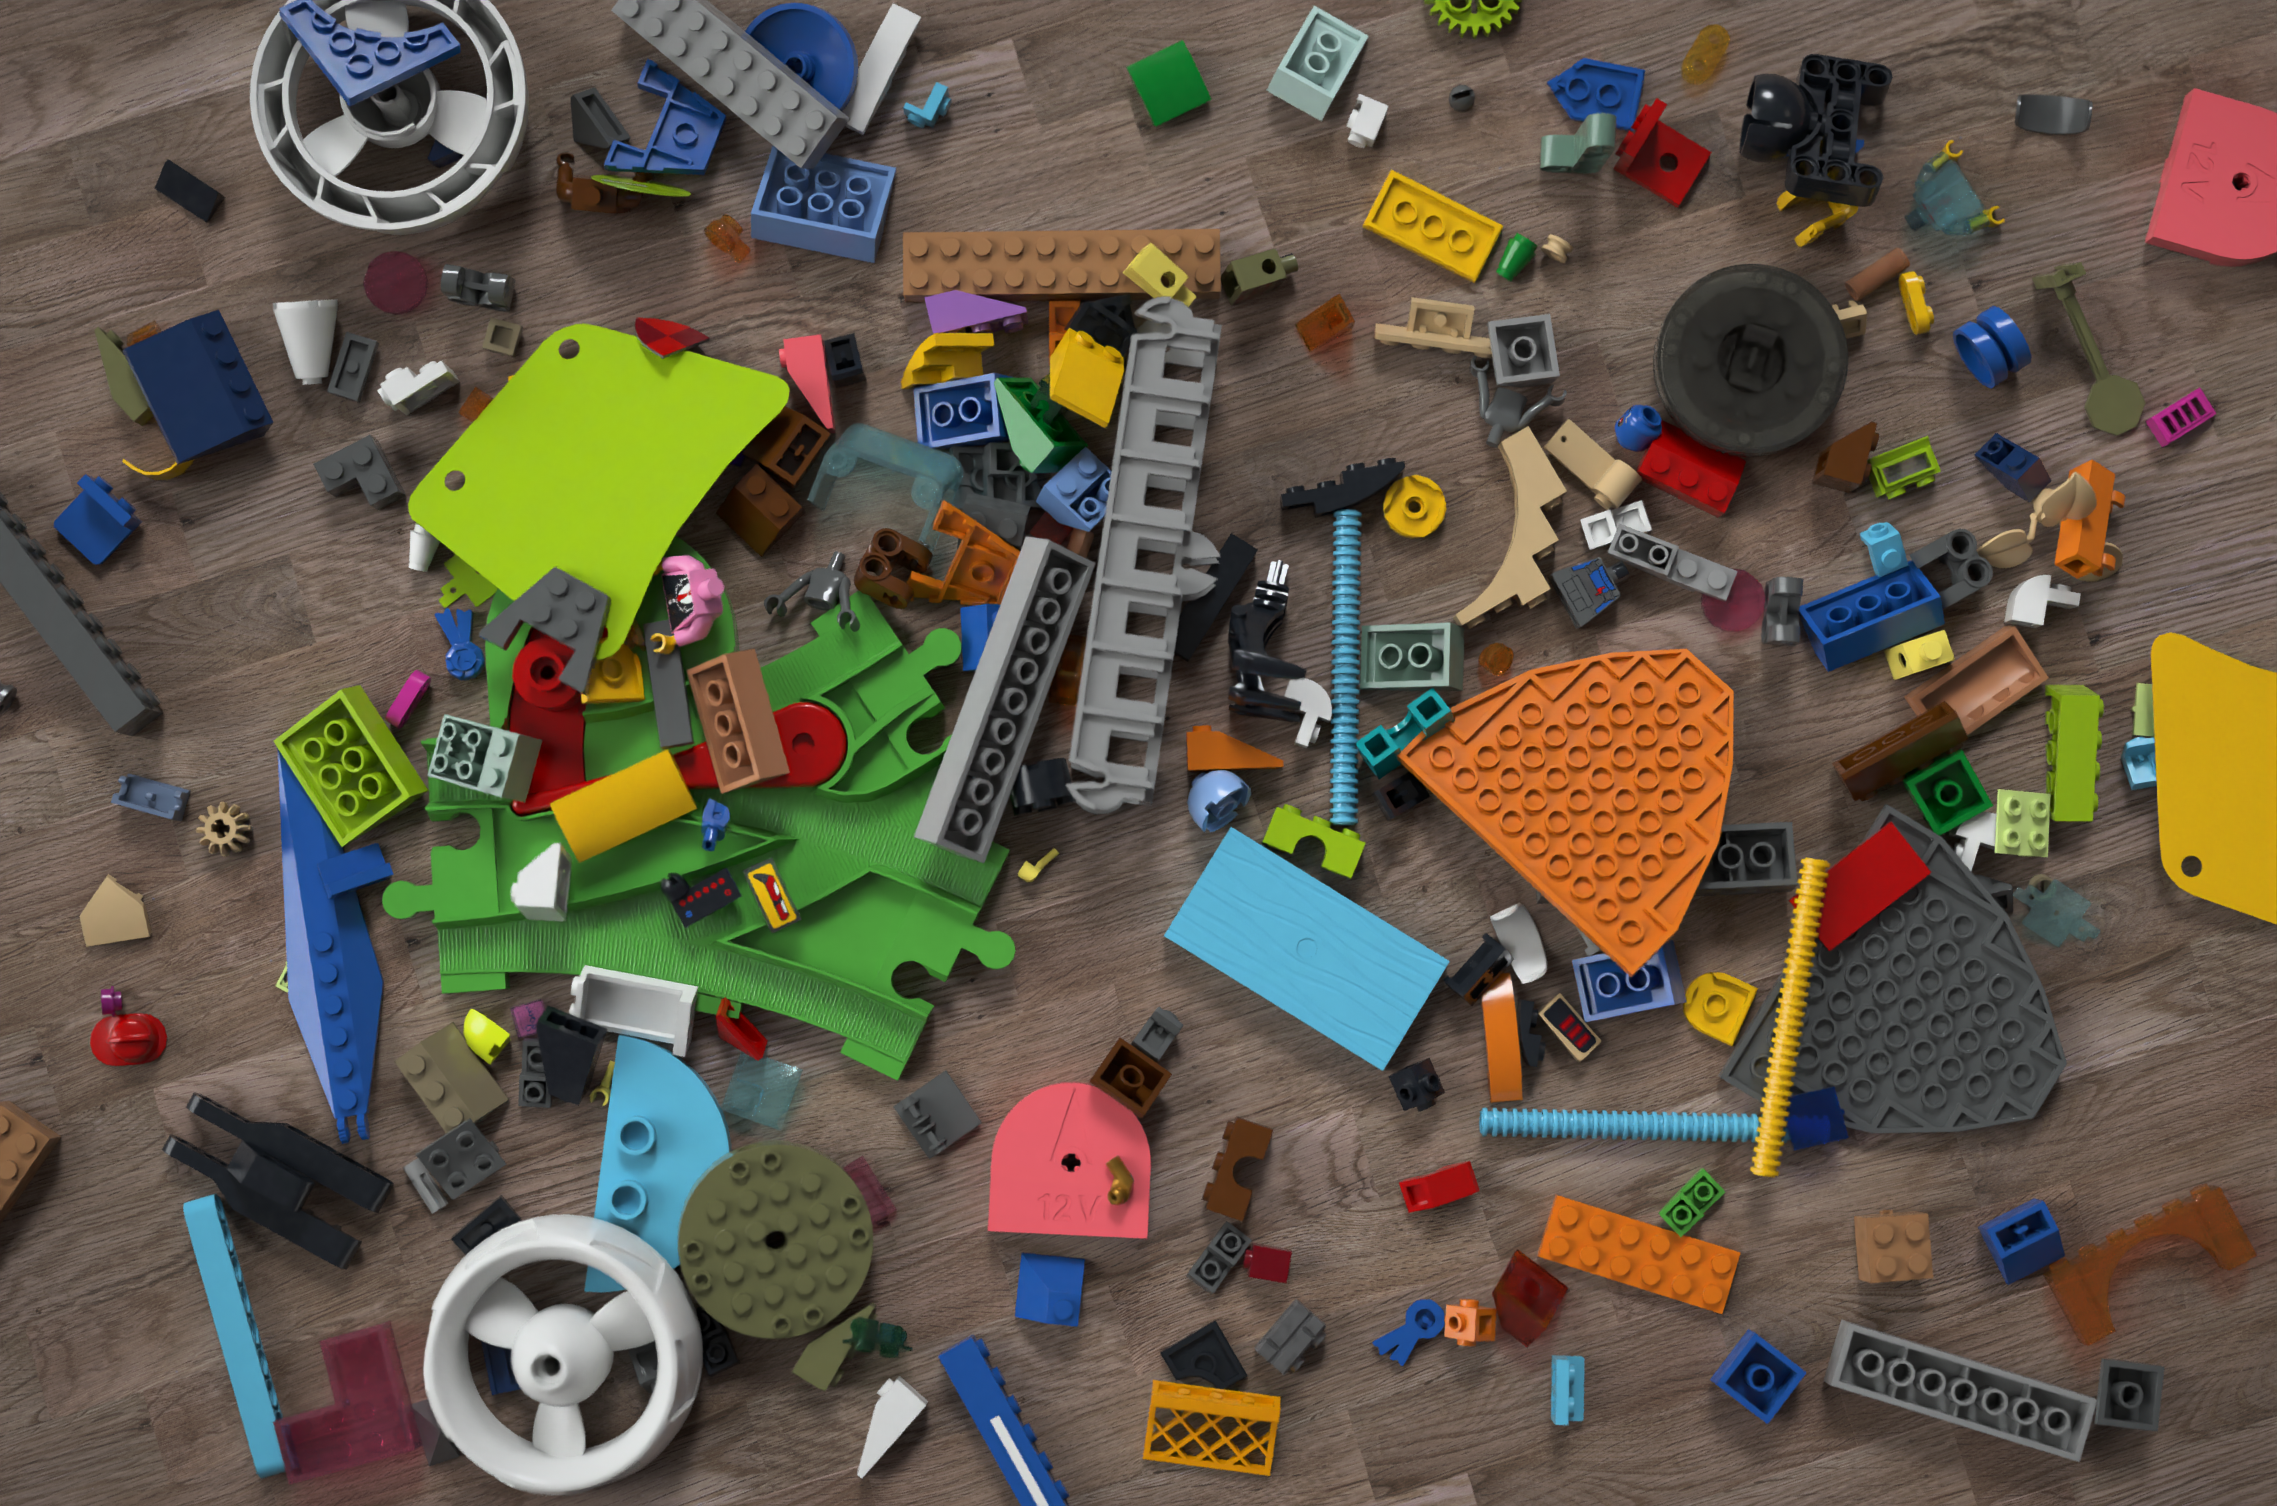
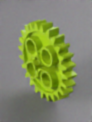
M1424 0V4H1434L1429 15L1440 14L1437 25L1440 26L1447 21L1449 23L1448 33H1451L1457 27L1460 28L1459 34L1461 38L1465 35L1466 30H1470L1472 38L1476 39L1479 30H1482L1483 34L1489 37L1491 26L1497 32H1500L1502 29L1501 20L1510 24L1512 17L1509 12L1517 14L1519 11V6L1514 2L1518 3L1523 0H1496L1498 5L1493 8L1486 7L1482 0H1476V14H1473L1471 11L1472 0H1464L1467 6L1461 9L1455 8L1450 0Z

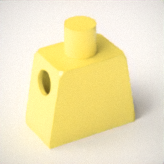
M1152 243L1142 248L1123 271V274L1154 299L1170 296V298L1181 301L1189 307L1196 298V295L1183 285L1188 279V275ZM1161 276L1169 280L1168 288L1162 285Z
M1945 630L1884 650L1894 680L1955 660ZM1901 654H1902V655L1904 656V658H1905L1906 667L1904 666V664H1903V662H1902Z

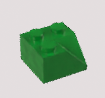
M1961 749L1951 754L1944 752L1934 758L1935 762L1922 770L1915 768L1905 774L1906 778L1902 781L1912 801L1932 832L1939 836L1993 806Z

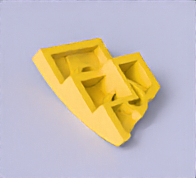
M993 333L932 334L918 347L911 357L901 379V389H911V387L917 384L931 385L983 375L981 352L994 346Z

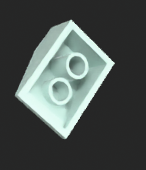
M1313 6L1277 68L1266 91L1322 121L1369 36L1320 8Z

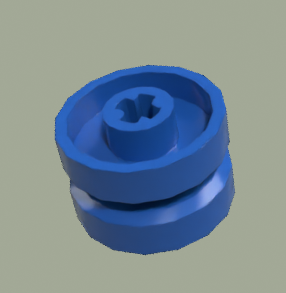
M1992 306L1977 316L1976 323L1969 321L1953 332L1955 347L1962 361L1973 376L1990 389L2007 379L2008 371L2016 373L2031 363L2032 355L2023 334L2008 314L1999 307Z

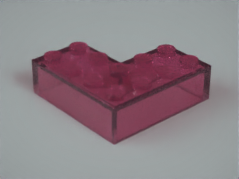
M388 1320L319 1341L335 1402L286 1415L273 1421L289 1485L410 1452L422 1446L391 1321Z

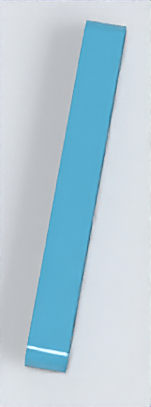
M215 1193L185 1202L183 1205L185 1220L256 1471L259 1477L263 1479L293 1470L295 1468L293 1451L222 1201L219 1195Z

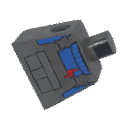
M1597 557L1556 571L1548 578L1575 628L1579 629L1621 596L1616 584L1629 578L1630 574L1622 561L1606 568L1602 559Z

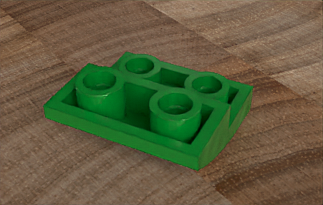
M1183 40L1126 67L1138 96L1141 97L1155 127L1212 100Z

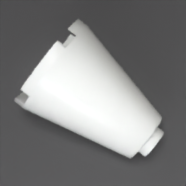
M337 299L273 303V311L295 378L302 379L303 385L322 384V377H328L338 309Z

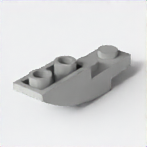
M1620 523L1607 553L1669 583L1692 592H1700L1723 602L1726 601L1738 572L1681 550L1677 545Z

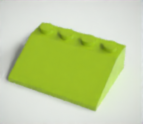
M361 685L339 690L273 741L341 847L348 845L402 811L429 791Z

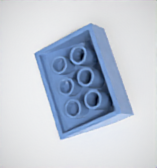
M772 146L751 211V238L875 263L884 230L896 168L825 153L814 169H804L798 167L776 147Z

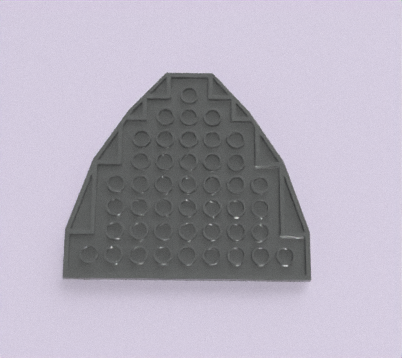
M1885 804L1861 843L1887 823L1892 822L1932 873L1831 951H1827L1819 939L1815 937L1814 942L1817 943V947H1813L1815 957L1811 958L1814 966L1810 967L1809 970L1812 973V977H1808V982L1811 984L1810 987L1806 988L1809 996L1805 997L1804 1002H1807V1007H1803V1012L1806 1014L1805 1017L1801 1018L1804 1026L1800 1027L1802 1037H1798V1042L1801 1045L1796 1049L1799 1052V1056L1795 1057L1797 1067H1793L1796 1075L1791 1079L1794 1082V1086L1790 1087V1091L1793 1093L1791 1097H1788L1791 1105L1787 1107L1786 1111L1791 1115L1807 1116L1809 1119H1812L1813 1116L1822 1119L1826 1115L1830 1124L1869 1133L1960 1132L2032 1119L2067 1065L2044 987L2007 913L1941 836ZM1783 971L1718 1075L1763 1104L1764 1102L1761 1101L1762 1097L1766 1096L1763 1088L1767 1087L1765 1077H1769L1766 1069L1771 1065L1768 1062V1058L1772 1057L1770 1047H1774L1771 1039L1776 1035L1773 1032V1028L1777 1027V1023L1774 1021L1775 1018L1779 1017L1776 1009L1780 1008L1781 1004L1778 1002V998H1782V993L1779 990L1784 986L1781 978H1785L1786 974Z

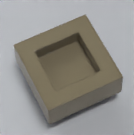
M491 317L482 348L515 358L523 327Z

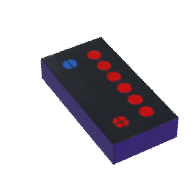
M725 868L689 888L679 899L670 902L682 924L687 928L742 897V894L728 869Z

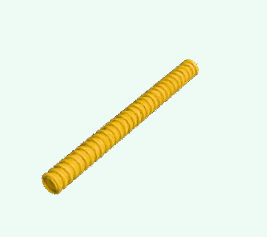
M1806 857L1801 859V863L1804 864L1803 869H1799L1802 877L1797 881L1800 884V889H1796V893L1799 895L1798 899H1794V903L1797 904V907L1793 908L1792 911L1795 913V918L1791 919V923L1794 924L1793 928L1789 930V933H1792V938H1788V943L1791 944L1790 948H1786V953H1789L1788 958L1784 960L1787 963V968H1783V973L1786 974L1785 978H1781L1784 986L1779 990L1782 993V998H1778V1002L1781 1003L1780 1008L1776 1009L1779 1017L1775 1018L1774 1022L1777 1023V1027L1773 1028V1032L1776 1035L1771 1039V1042L1774 1043V1047H1770L1772 1057L1768 1058V1062L1771 1065L1766 1069L1769 1077H1765L1767 1087H1764L1763 1091L1766 1092V1096L1762 1097L1761 1100L1764 1102V1107H1760V1112H1763L1762 1117L1758 1118L1761 1126L1757 1127L1756 1130L1759 1132V1136L1755 1137V1141L1758 1144L1753 1148L1756 1156L1752 1157V1161L1755 1163L1754 1166L1750 1167V1171L1753 1174L1765 1177L1779 1176L1777 1166H1781V1161L1778 1158L1783 1154L1780 1151V1146H1784L1782 1136H1786V1132L1783 1131V1128L1788 1124L1785 1121V1117L1789 1116V1112L1786 1110L1791 1105L1788 1097H1791L1793 1093L1790 1091V1087L1794 1086V1082L1791 1079L1796 1075L1793 1067H1797L1795 1057L1799 1056V1052L1796 1049L1801 1045L1798 1042V1037H1802L1800 1027L1804 1026L1801 1018L1805 1017L1806 1014L1803 1012V1007H1807V1002H1804L1805 997L1809 996L1806 988L1810 987L1811 984L1808 982V977H1812V973L1809 970L1810 967L1814 966V963L1811 962V958L1815 957L1813 947H1817L1814 939L1819 935L1816 932V927H1820V923L1817 921L1818 917H1822V913L1819 912V909L1823 908L1824 903H1821V898L1825 897V893L1822 891L1823 888L1827 887L1824 879L1828 878L1829 875L1826 873V868H1830V863H1827V861Z

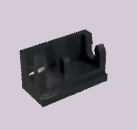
M1487 933L1481 937L1484 939V943L1452 978L1446 976L1443 980L1450 989L1470 1006L1477 1002L1514 960L1507 949Z

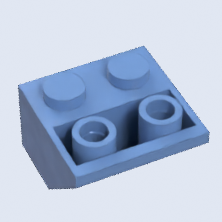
M1085 447L1043 486L1036 502L1058 523L1089 532L1105 517L1112 471Z

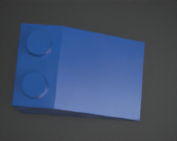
M991 373L913 388L918 450L946 449L952 446L987 445L990 442L1003 443L1010 441L994 381L997 378L1014 377Z
M1668 940L1632 978L1605 953L1572 960L1585 1022L1687 1002L1673 940Z

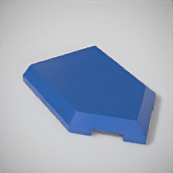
M1583 58L1560 75L1549 80L1547 85L1571 120L1584 122L1588 115L1608 113L1616 116V129L1633 132L1634 129L1631 127L1637 116L1645 70Z

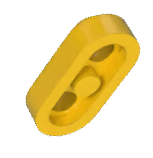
M1914 271L1900 274L1899 288L1910 327L1915 335L1929 332L1930 325L1934 324V315L1931 307L1926 306L1923 294L1926 292L1922 276H1917Z

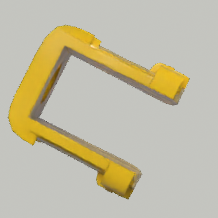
M1786 190L1777 198L1778 201L1776 203L1779 211H1782L1806 198L1794 196ZM1828 202L1834 215L1813 223L1794 239L1798 247L1805 246L1819 238L1823 231L1831 227L1838 228L1856 214L1859 207Z

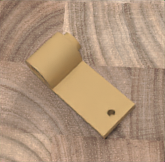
M1570 419L1565 421L1543 447L1596 494L1594 497L1595 501L1607 510L1611 507L1618 509L1642 480L1633 468L1621 460L1612 458Z

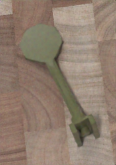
M2082 262L2060 264L2054 267L2056 271L2052 274L2037 275L2032 280L2036 289L2054 288L2058 300H2062L2094 374L2096 382L2092 385L2084 406L2092 427L2118 436L2138 425L2145 406L2144 398L2137 383L2117 375H2110L2075 296L2076 289L2072 281L2086 274Z

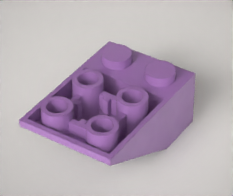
M958 290L924 297L933 334L992 333L999 330H1004L1005 333H1013L1022 330L1023 325L1028 324L1026 307Z

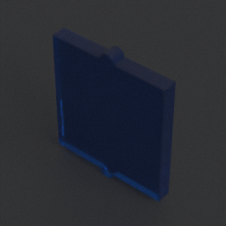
M1835 1087L1788 1097L1791 1105L1786 1110L1789 1112V1116L1785 1117V1121L1788 1124L1784 1128L1788 1130L1793 1151L1849 1138L1843 1119L1845 1111L1840 1108Z

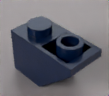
M1997 433L1974 454L1976 459L2007 490L2029 503L2052 481L2039 457Z

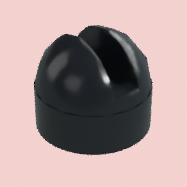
M668 873L669 879L662 878L660 887L668 901L679 899L689 890V884L679 873Z

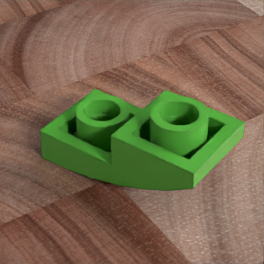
M1701 1168L1668 1201L1658 1214L1682 1237L1704 1216L1703 1213L1725 1191Z

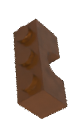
M1238 1116L1235 1117L1234 1122H1227L1222 1139L1227 1140L1224 1153L1217 1152L1212 1166V1170L1217 1171L1214 1182H1207L1201 1199L1207 1201L1205 1206L1207 1210L1243 1221L1253 1191L1234 1180L1233 1168L1235 1163L1243 1157L1250 1156L1261 1160L1264 1159L1273 1133L1272 1128Z

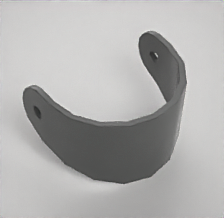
M2020 94L2017 97L2014 124L2023 130L2037 133L2061 135L2083 133L2089 130L2093 102L2087 99L2065 96Z

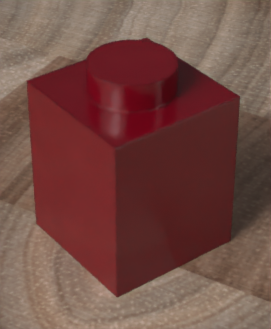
M1253 1243L1252 1250L1246 1249L1243 1268L1248 1269V1277L1287 1284L1292 1251L1291 1249Z

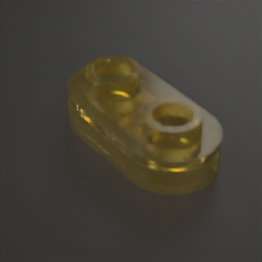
M1710 24L1704 27L1682 61L1680 68L1682 77L1688 83L1694 85L1702 84L1713 73L1730 42L1729 34L1724 27ZM1709 36H1717L1719 43L1712 44L1709 41ZM1693 63H1702L1703 70L1698 71L1694 69Z

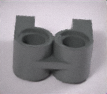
M445 264L441 276V291L448 297V300L463 305L482 306L496 311H510L515 279L510 275L495 272L484 274L462 266Z
M1959 528L1910 554L1917 569L1936 558L1941 563L1948 565L1951 570V582L1953 585L1938 593L1941 596L1943 609L1986 586L1993 576L1991 564L1985 558L1980 557L1976 551L1977 541L1975 536L1966 529ZM1952 541L1959 545V554L1953 550ZM1968 568L1975 573V581L1971 580L1968 576Z
M1775 577L1766 582L1763 598L1765 614L1761 629L1763 644L1784 646L1799 644L1800 627L1798 612L1801 596L1803 595L1802 578Z

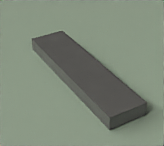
M663 620L643 624L660 747L665 750L694 744L681 648L677 644L674 650L667 655L654 652L653 650L661 648L663 641L654 642L650 638L656 633L673 636L670 621Z

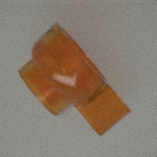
M724 214L720 219L711 221L703 230L713 245L729 254L738 263H741L751 252V249L739 239V235L743 232L742 227L727 214Z

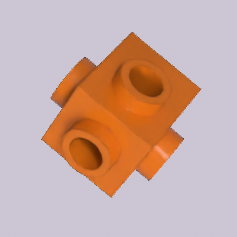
M1460 1299V1304L1446 1305L1444 1337L1457 1339V1345L1476 1346V1342L1495 1341L1497 1309L1479 1306V1300Z

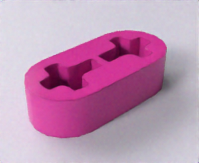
M418 669L415 670L388 710L385 721L401 729L428 689L431 677Z

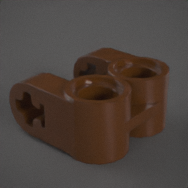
M882 528L874 534L870 545L859 562L854 575V585L863 594H867L893 608L905 609L914 595V591L907 583L890 575L894 566L899 564L911 571L924 573L933 559V555L924 545L893 529ZM880 547L887 548L890 552L883 551ZM867 571L874 572L877 576H872Z

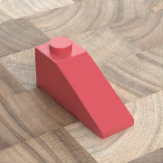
M822 335L783 339L784 348L779 349L781 367H787L789 375L827 431L836 433Z

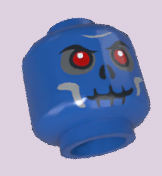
M1633 405L1615 423L1618 443L1623 448L1635 452L1647 449L1652 441L1657 439L1662 432L1659 413L1647 405Z

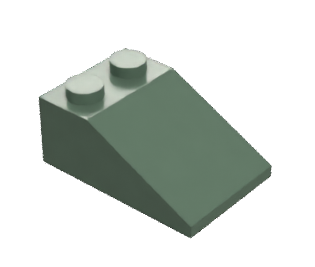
M1451 622L1362 626L1360 689L1427 692L1433 687L1436 692L1463 691V627Z

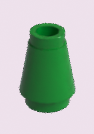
M1516 233L1513 239H1509L1496 273L1512 282L1514 277L1536 256L1534 252L1538 246L1521 234Z

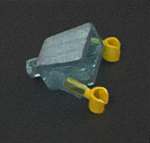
M1953 140L1948 141L1940 152L1923 164L1914 183L1916 192H1914L1913 197L1919 207L1904 216L1914 232L1930 222L1936 232L1943 231L1948 236L1971 235L1987 227H1996L2005 220L2003 218L1996 221L1992 217V212L1999 209V206H1993L1987 210L1956 163L1963 150L1958 154H1953L1949 151V147L1955 142Z

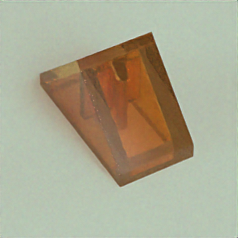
M1338 294L1297 322L1295 326L1309 352L1351 331L1355 320L1341 295Z

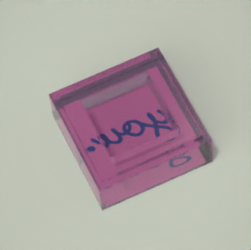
M543 999L510 1008L519 1039L537 1034L536 1023L545 1010Z

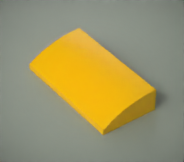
M668 749L550 803L553 813L579 863L697 809L673 754Z

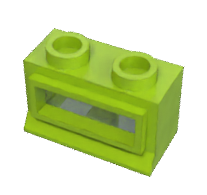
M1928 436L1872 457L1867 461V463L1871 464L1868 478L1876 497L1879 498L1887 495L1888 500L1906 493L1904 487L1916 483L1917 488L1934 482V475L1941 472Z

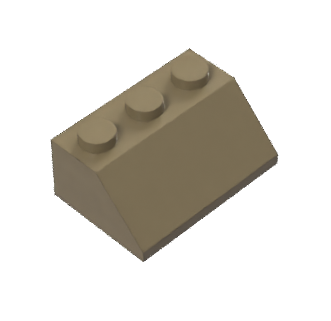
M454 1022L424 1039L394 1061L446 1134L469 1118L474 1124H477L509 1100L478 1055L467 1045L465 1037Z

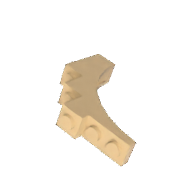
M1529 426L1501 441L1498 445L1508 467L1514 491L1515 520L1511 543L1504 562L1491 584L1474 602L1453 617L1456 624L1460 627L1467 625L1469 629L1486 620L1483 614L1494 609L1496 613H1499L1511 606L1513 603L1510 599L1513 597L1520 608L1528 604L1531 609L1545 601L1547 598L1544 594L1551 589L1535 563L1533 556L1536 555L1537 559L1540 560L1555 551L1552 545L1556 544L1559 539L1541 508L1544 507L1547 512L1563 503L1560 497L1567 490Z

